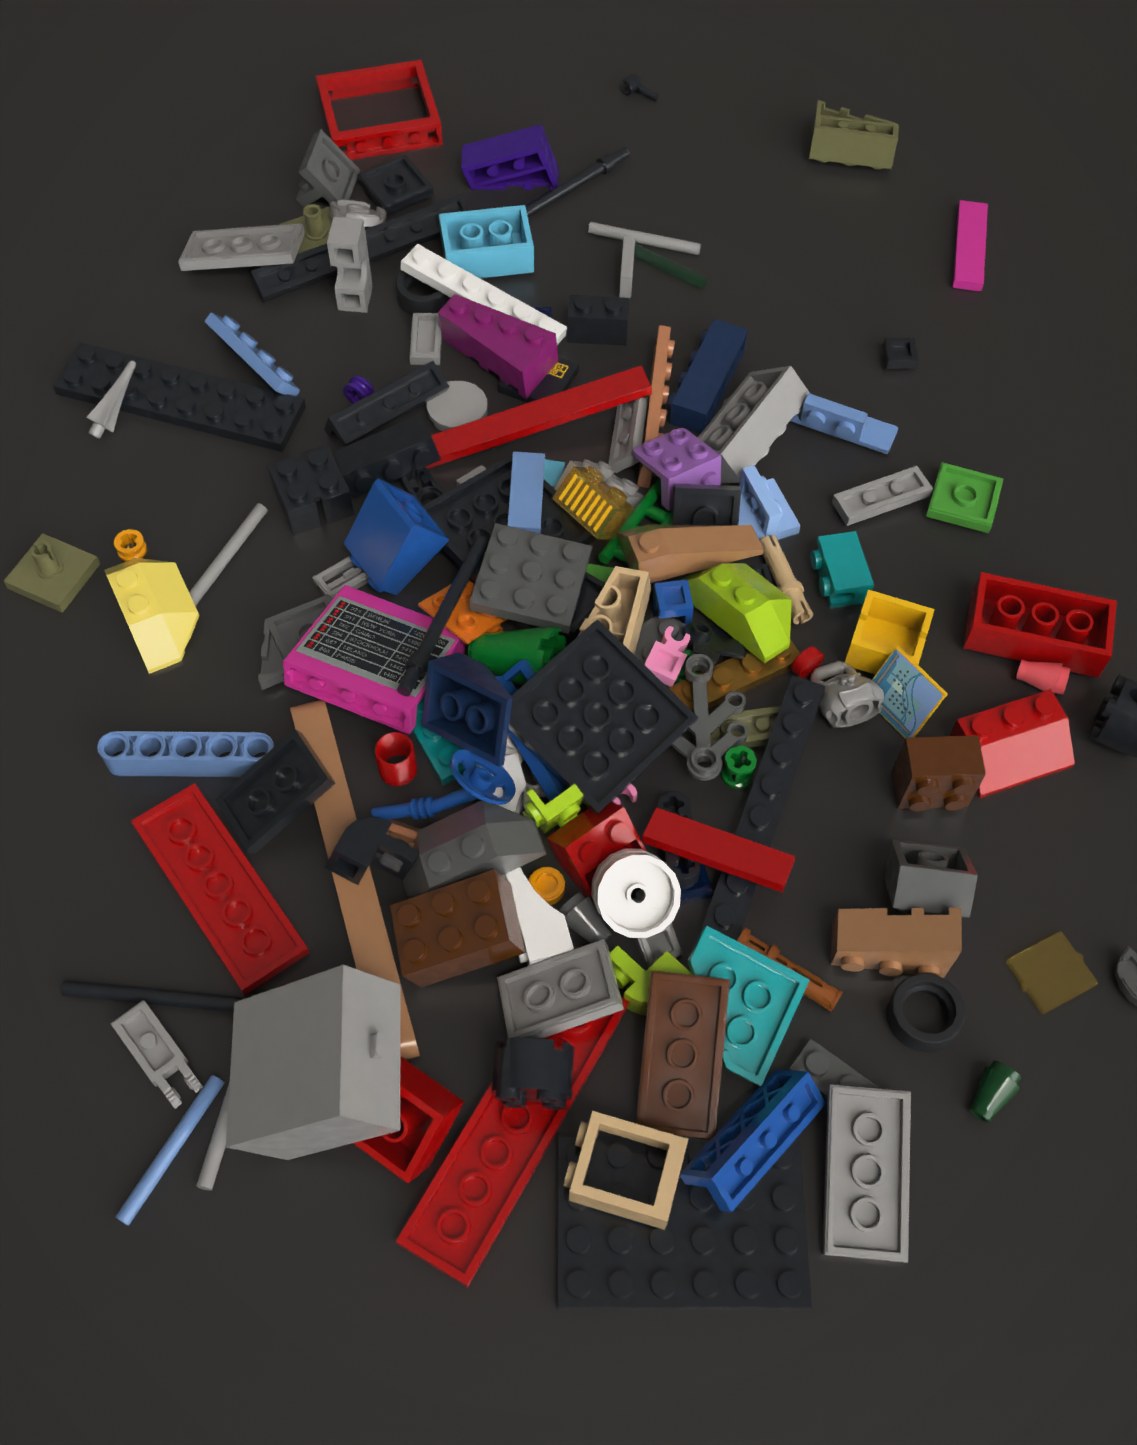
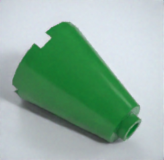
M553 626L484 633L470 642L468 657L485 664L491 673L496 676L504 675L518 662L527 659L537 674L566 648V638L558 634L562 631L560 627ZM520 673L511 682L523 686L528 681L523 673Z

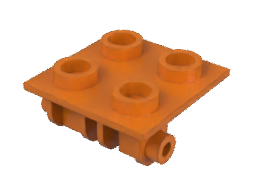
M468 581L445 628L466 644H469L484 633L503 631L500 624L507 620L469 610V602L475 586L471 581ZM451 585L419 602L418 606L434 618Z

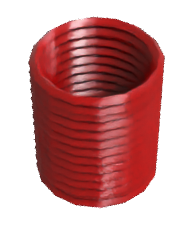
M391 732L380 737L375 744L374 750L380 778L391 786L408 784L417 773L412 740L400 732ZM396 755L407 757L399 763L386 762L387 759Z

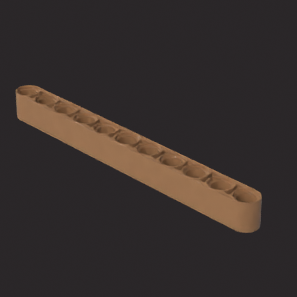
M317 700L290 707L295 729L303 733L335 781V784L314 802L329 859L345 829L357 821L326 702ZM368 866L359 885L332 872L356 969L401 984L370 867ZM401 987L400 1056L408 1060L418 1057L420 1054Z

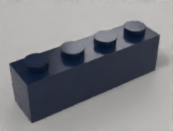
M714 319L709 330L704 329L699 342V350H693L691 354L688 372H682L678 382L679 389L677 393L672 392L667 404V410L671 411L669 424L698 434L702 433L710 423L745 352L748 329Z

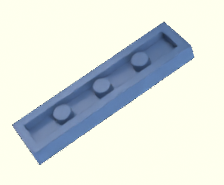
M213 312L209 314L204 322L275 391L283 395L297 396L300 389L292 382L294 377L281 366L277 368L274 365L276 359L263 349L258 350L255 347L258 342L246 332L241 333L238 330L240 325L228 315L222 318Z

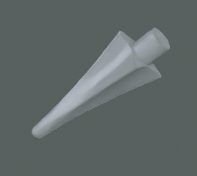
M129 361L114 385L86 417L94 422L88 432L93 437L100 439L105 429L112 433L114 432L122 400L136 366L135 361Z

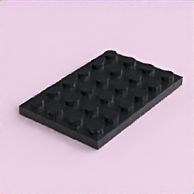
M558 1136V1310H810L812 1308L799 1137L793 1141L732 1212L720 1211L707 1187L685 1184L679 1175L668 1222L664 1230L569 1201L570 1188L563 1186L570 1161L578 1163L582 1148L575 1146L577 1136ZM597 1136L583 1185L654 1206L668 1150L620 1136ZM683 1137L688 1139L680 1173L711 1139Z

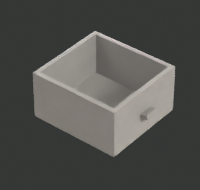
M341 965L234 1002L226 1148L290 1160L400 1131L401 984L346 965Z

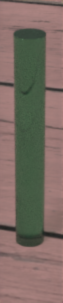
M635 244V257L702 289L706 286L707 277Z

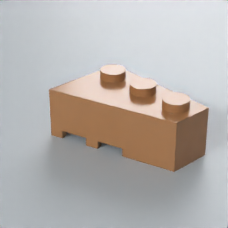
M950 907L949 915H925L924 908H911V915H888L887 908L838 909L832 922L831 965L841 966L846 971L858 972L864 969L879 970L881 974L886 976H898L902 973L914 975L926 973L944 978L962 952V907Z

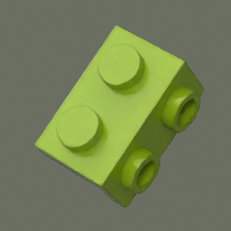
M574 784L544 805L531 788L525 792L523 804L525 810L522 813L523 816L534 820L537 828L540 827L545 834L556 825H559L561 828L577 817V813L581 810L580 805L584 795Z

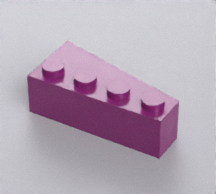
M454 294L438 312L443 340L468 358H475L479 361L480 367L487 372L491 370L500 377V381L502 380L507 385L511 384L518 389L519 395L525 399L529 397L559 361L556 333L457 294Z

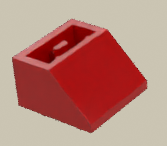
M611 802L598 815L587 809L546 838L562 869L586 897H590L593 904L594 901L591 896L592 879L598 865L610 854L625 848L643 849L646 851L624 806Z

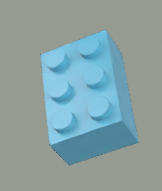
M525 205L439 214L444 259L478 278L534 273V245Z

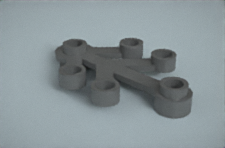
M694 654L686 661L685 677L692 683L694 714L698 717L696 723L688 729L695 735L696 746L683 736L671 746L687 758L686 767L691 776L698 780L707 781L719 775L722 769L721 758L733 746L743 745L747 740L748 727L744 723L737 721L732 722L728 726L727 733L714 745H710V735L731 715H739L744 711L746 698L741 692H729L725 697V701L709 715L706 682L712 677L713 662L704 654ZM698 670L703 672L704 674L699 675L693 672ZM731 700H736L740 702L741 705L733 706L729 702ZM740 731L743 736L736 737L731 732ZM706 762L710 767L704 768L699 766L698 763Z

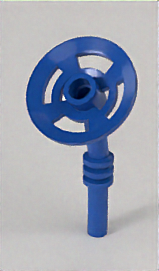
M466 749L456 751L451 757L450 769L463 789L435 799L432 796H427L426 799L425 797L413 798L410 803L373 807L371 816L385 820L412 817L414 820H419L420 817L421 819H426L427 817L434 818L436 813L470 802L476 798L491 804L502 805L509 803L513 799L516 788L513 779L502 766L498 767ZM459 763H462L465 768L462 775L458 773ZM498 787L503 789V796L500 798L493 795Z

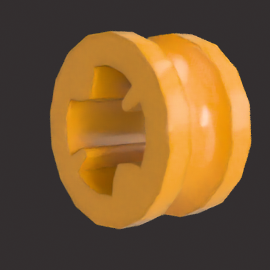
M134 529L123 530L114 539V546L121 560L126 562L134 558L142 559L146 555L147 546L143 535L139 531ZM130 543L132 546L134 545V543H136V546L133 548H130L129 546H127V549L125 548V546Z

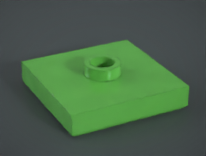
M941 462L926 517L989 534L1004 478Z

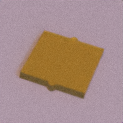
M1062 931L1014 955L1006 961L1022 984L1020 989L1028 993L1042 1015L1098 984V981L1082 961L1083 955L1081 953L1077 954Z

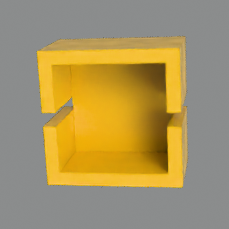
M868 589L845 663L855 669L876 675L894 648L899 646L919 665L935 609Z

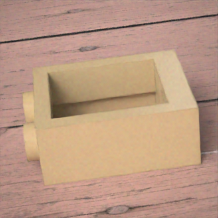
M592 1111L589 1123L582 1121L577 1134L575 1146L582 1148L578 1163L570 1161L563 1186L570 1188L569 1201L665 1230L688 1139ZM599 1130L668 1150L654 1206L583 1185Z

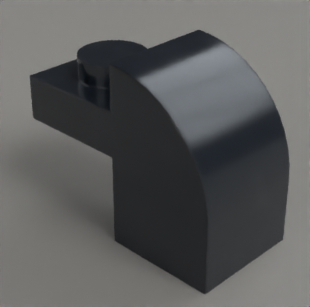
M368 817L353 822L345 829L325 868L356 885H359L370 863L404 880L419 851L410 847L404 840L386 834L392 822L381 818Z

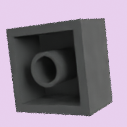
M891 839L884 881L893 908H897L906 914H911V908H924L925 912L935 913L936 915H949L950 907H962V917H970L978 874L965 848Z

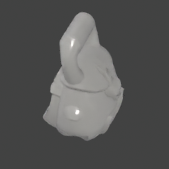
M836 661L813 669L810 681L825 686L819 708L822 715L828 720L831 728H844L862 723L873 718L882 710L883 706L881 703L884 700L883 689L871 679L861 676L849 664ZM835 676L834 678H831V679L827 680L826 682L821 681V680H824V679H827V678H830V677Z

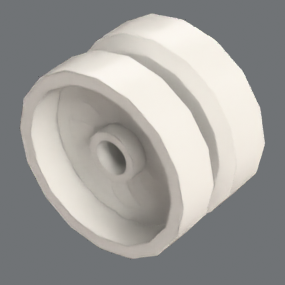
M625 848L610 854L598 865L593 876L591 896L598 913L615 932L629 938H647L662 932L674 920L680 907L681 889L675 873L656 855L643 849ZM642 888V890L636 892V898L632 899V890Z

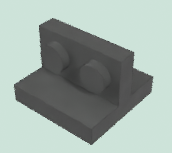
M322 130L313 134L299 169V173L304 178L299 183L300 190L296 200L303 207L321 197H324L329 203L332 201L336 202V205L337 201L342 199L349 200L357 180V174L360 172V169Z

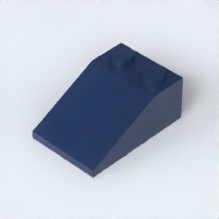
M458 652L428 661L422 727L500 767L504 765L513 698L486 665Z

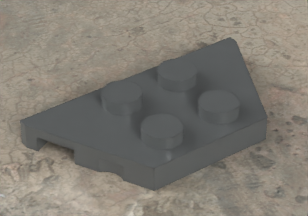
M325 595L265 619L263 631L265 639L261 648V674H258V681L262 690L284 682V659L334 598Z

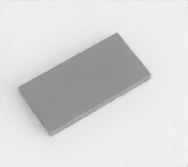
M300 223L193 231L178 263L181 271L294 264L305 235L304 227Z
M828 1085L823 1255L908 1262L911 1092Z

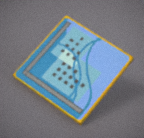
M899 646L894 648L872 679L884 692V700L881 703L883 707L879 713L904 738L915 737L948 694Z

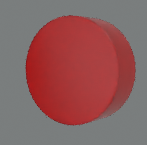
M815 646L806 648L793 661L791 671L797 677L803 679L812 674L814 668L820 666L824 659V654Z

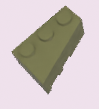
M818 100L812 129L809 159H815L822 163L829 161L839 162L847 166H870L877 170L892 168L898 142L899 124L867 114L862 119L849 115L850 109L842 107L839 112L826 108V102Z

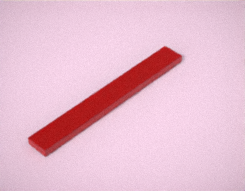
M638 366L433 434L431 436L441 460L426 466V468L429 469L651 395L652 386L642 366Z

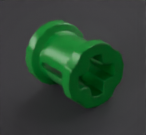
M739 745L730 748L725 755V765L721 773L722 780L729 788L735 790L744 789L752 782L753 770L756 767L757 759L753 750L749 747ZM743 755L746 756L745 761H742Z

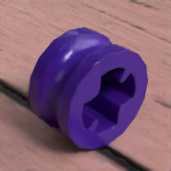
M355 375L344 386L343 393L354 404L374 393V389L365 378Z

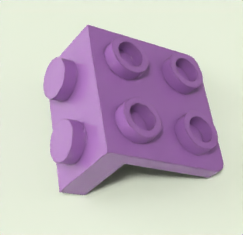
M685 428L674 429L665 435L635 447L633 450L634 457L661 478V503L669 511L673 509L675 484L721 485V455Z

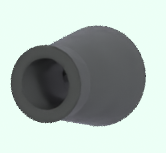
M580 892L559 909V912L565 916L567 926L589 943L602 939L606 941L612 935L590 897L585 898Z

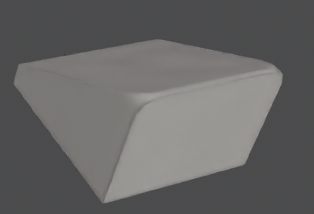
M672 923L658 934L647 938H633L647 968L653 965L666 951L674 958L683 955Z

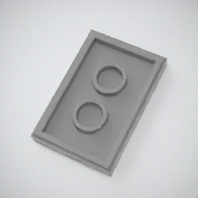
M604 939L497 977L508 1038L542 1039L624 1010L609 948Z

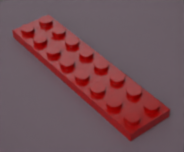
M621 998L624 1010L542 1038L555 1040L554 1049L562 1050L563 1042L575 1047L572 1071V1098L566 1101V1109L542 1108V1102L527 1101L525 1108L502 1106V1101L495 1099V1095L491 1094L492 1083L490 1084L397 1238V1245L465 1287H469L626 1013L629 1001Z

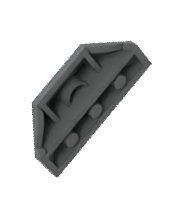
M481 800L418 831L413 848L418 850L419 853L405 876L403 885L409 899L493 869L504 875L547 855L534 820L499 805Z

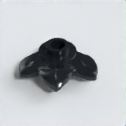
M695 622L686 625L684 628L683 636L686 633L690 635L687 647L693 650L695 654L708 656L712 660L713 665L717 663L720 655L741 660L746 657L744 646L719 626L710 627L706 623Z

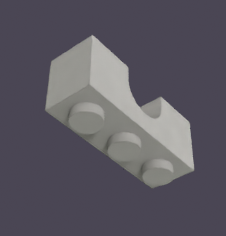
M333 217L327 247L330 265L337 267V280L334 289L338 310L367 313L373 285L364 219Z

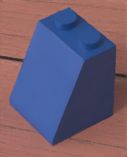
M378 478L373 483L344 545L351 553V561L369 576L367 581L376 591L380 593L385 591L397 596L450 539L414 495Z

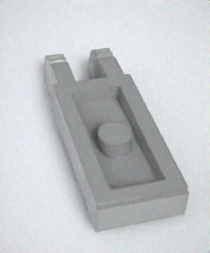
M144 1000L110 1023L155 1087L159 1086L174 1108H177L182 1102L175 1088L171 1087L166 1081L172 1074L180 1070L186 1084L196 1093L203 1088L188 1067L187 1063L189 1061Z

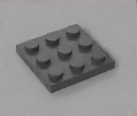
M495 523L469 602V610L538 627H560L562 629L560 632L569 634L591 557L592 546Z

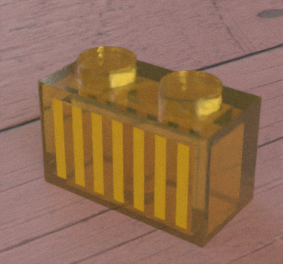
M573 466L552 499L595 538L612 540L630 516L634 507L626 501L628 497L623 491L614 486L610 487L603 481L604 475L592 466L587 468Z

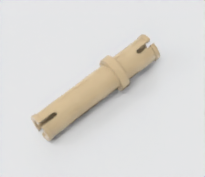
M775 535L763 537L759 541L764 549L762 555L769 566L770 573L778 589L792 599L791 617L793 623L799 624L801 622L803 624L813 617V612L804 597V588L802 583L796 580Z

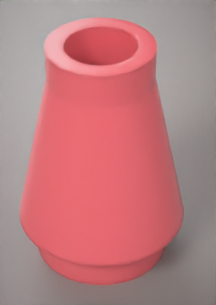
M1021 660L1016 679L1024 681L1042 691L1051 689L1054 694L1064 695L1071 669L1063 667V663Z

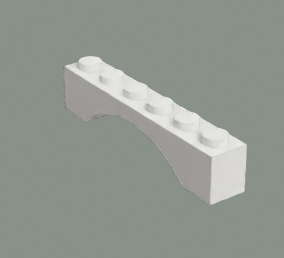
M516 753L505 756L504 765H502L513 779L516 793L509 803L499 806L520 814L524 804L526 782L518 754ZM502 787L496 788L493 795L499 798L502 797ZM521 867L502 875L512 886L526 952L518 955L519 962H527L529 966L574 950L565 916L550 906L533 889L523 874Z

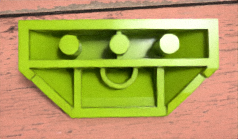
M722 563L696 571L682 579L688 580L693 605L730 636L739 641L763 663L789 648L792 599L746 563Z

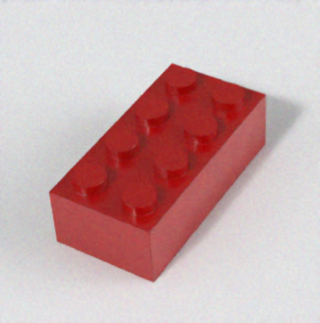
M981 572L970 598L963 649L1018 661L1063 663V667L1071 669L1070 672L1099 678L1112 657L1117 601Z
M400 1056V1131L353 1144L406 1183H409L430 1167L464 1101Z

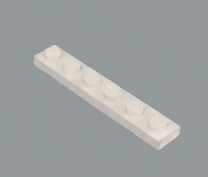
M419 244L401 260L402 271L450 298L457 294L556 333L557 345L566 336L567 327Z

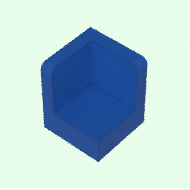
M688 580L654 583L652 606L653 610H658L659 619L681 616L682 623L686 625L691 624L694 607Z

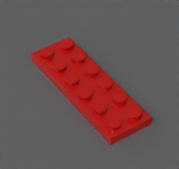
M195 783L131 820L139 836L244 995L310 953L305 942Z

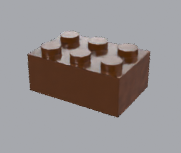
M495 869L390 905L402 976L421 988L526 953L511 883Z

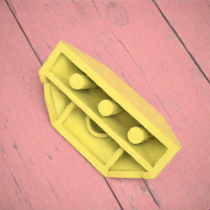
M134 558L105 569L107 578L149 674L181 662L185 654V648L198 621L199 613L176 563Z

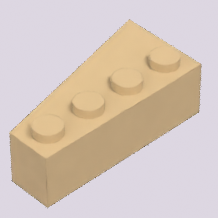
M615 566L597 597L591 614L582 623L579 635L598 619L635 655L651 593L649 572Z

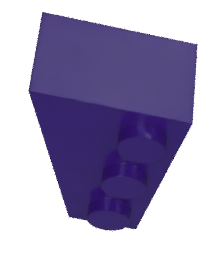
M541 124L462 145L461 169L471 190H506V186H524V190H533V186H550V190L559 186V167Z

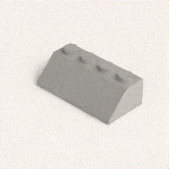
M791 366L750 372L698 436L701 441L721 455V483H740L742 468L756 465L760 459L765 457L769 452L771 444L785 432L786 425L792 417L802 410L803 403L810 392Z

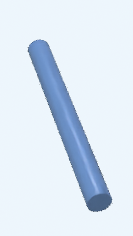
M214 1075L210 1076L116 1214V1219L127 1226L130 1225L225 1084L221 1079Z

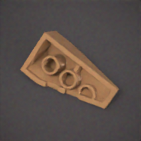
M644 525L617 532L618 541L630 569L649 572L650 583L704 570L714 565L761 555L764 551L752 525Z

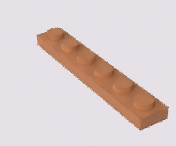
M659 325L654 344L650 375L652 394L648 398L642 444L664 435V433H659V428H664L667 410L661 409L662 404L666 405L668 400L669 386L664 385V382H669L672 363H668L667 358L672 359L675 341L669 340L671 327ZM640 462L637 486L649 488L652 476H658Z

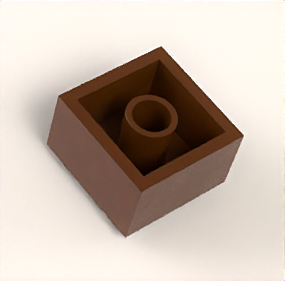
M978 735L905 738L891 771L897 809H910L914 812H921L929 808L945 807L947 810L954 811L968 807L986 775Z

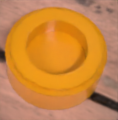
M541 867L530 875L529 883L549 905L556 904L562 899L565 892V880L557 869Z

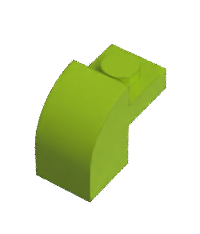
M619 946L610 952L618 988H627L623 999L629 1001L628 1009L640 1015L647 1016L651 971L692 975L668 951L646 971Z

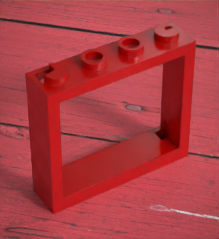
M422 60L316 76L319 100L329 138L338 147L346 146L347 150H344L343 153L350 160L443 146L441 121ZM414 87L420 88L428 114L427 118L338 131L331 100ZM433 132L434 136L428 137V133Z

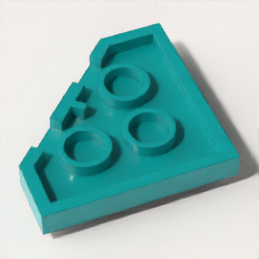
M704 926L687 962L692 975L730 979L722 1067L756 1086H762L810 979L715 929Z

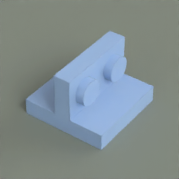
M755 465L742 468L739 485L741 487L738 525H752L759 540L767 535L769 537L775 535L779 540L799 534L800 524L774 478L766 480L764 476H760Z

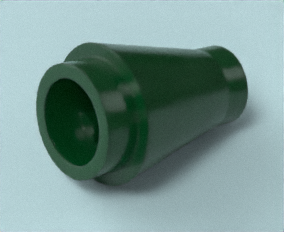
M994 1060L990 1067L985 1066L973 1103L969 1108L970 1113L986 1123H991L993 1117L1020 1090L1018 1084L1022 1077L1015 1070L999 1061Z

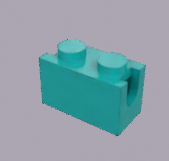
M856 531L818 536V550L811 551L810 560L813 570H818L820 577L819 590L822 597L826 596L829 608L864 604L868 589L872 590L874 583Z

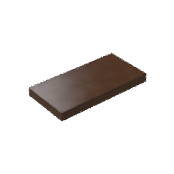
M651 971L636 1124L680 1137L712 1139L716 1135L730 979Z

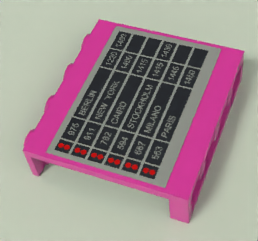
M344 585L284 659V685L410 735L416 726L417 706L425 695L427 671L423 677H419L410 696H402L398 693L397 688L406 673L405 665L410 655L416 653L434 618ZM444 628L429 657V661L458 652L464 654L465 643L447 628Z

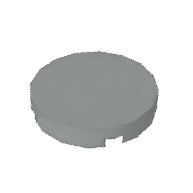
M342 199L337 201V205L334 201L330 203L329 216L331 218L364 219L365 227H373L386 221V211L379 206L376 207L375 211L370 209V204L362 201Z
M466 381L447 382L450 386L449 389L427 402V416L440 431L487 417L488 403L483 390L475 384Z

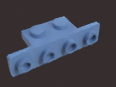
M808 393L803 403L802 410L790 420L791 422L884 454L889 453L898 432L897 426L868 417V413Z

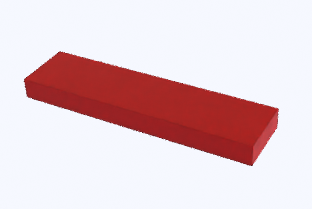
M657 807L642 836V843L779 892H783L796 858L794 855Z

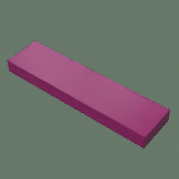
M959 201L952 288L982 291L984 285L988 204Z

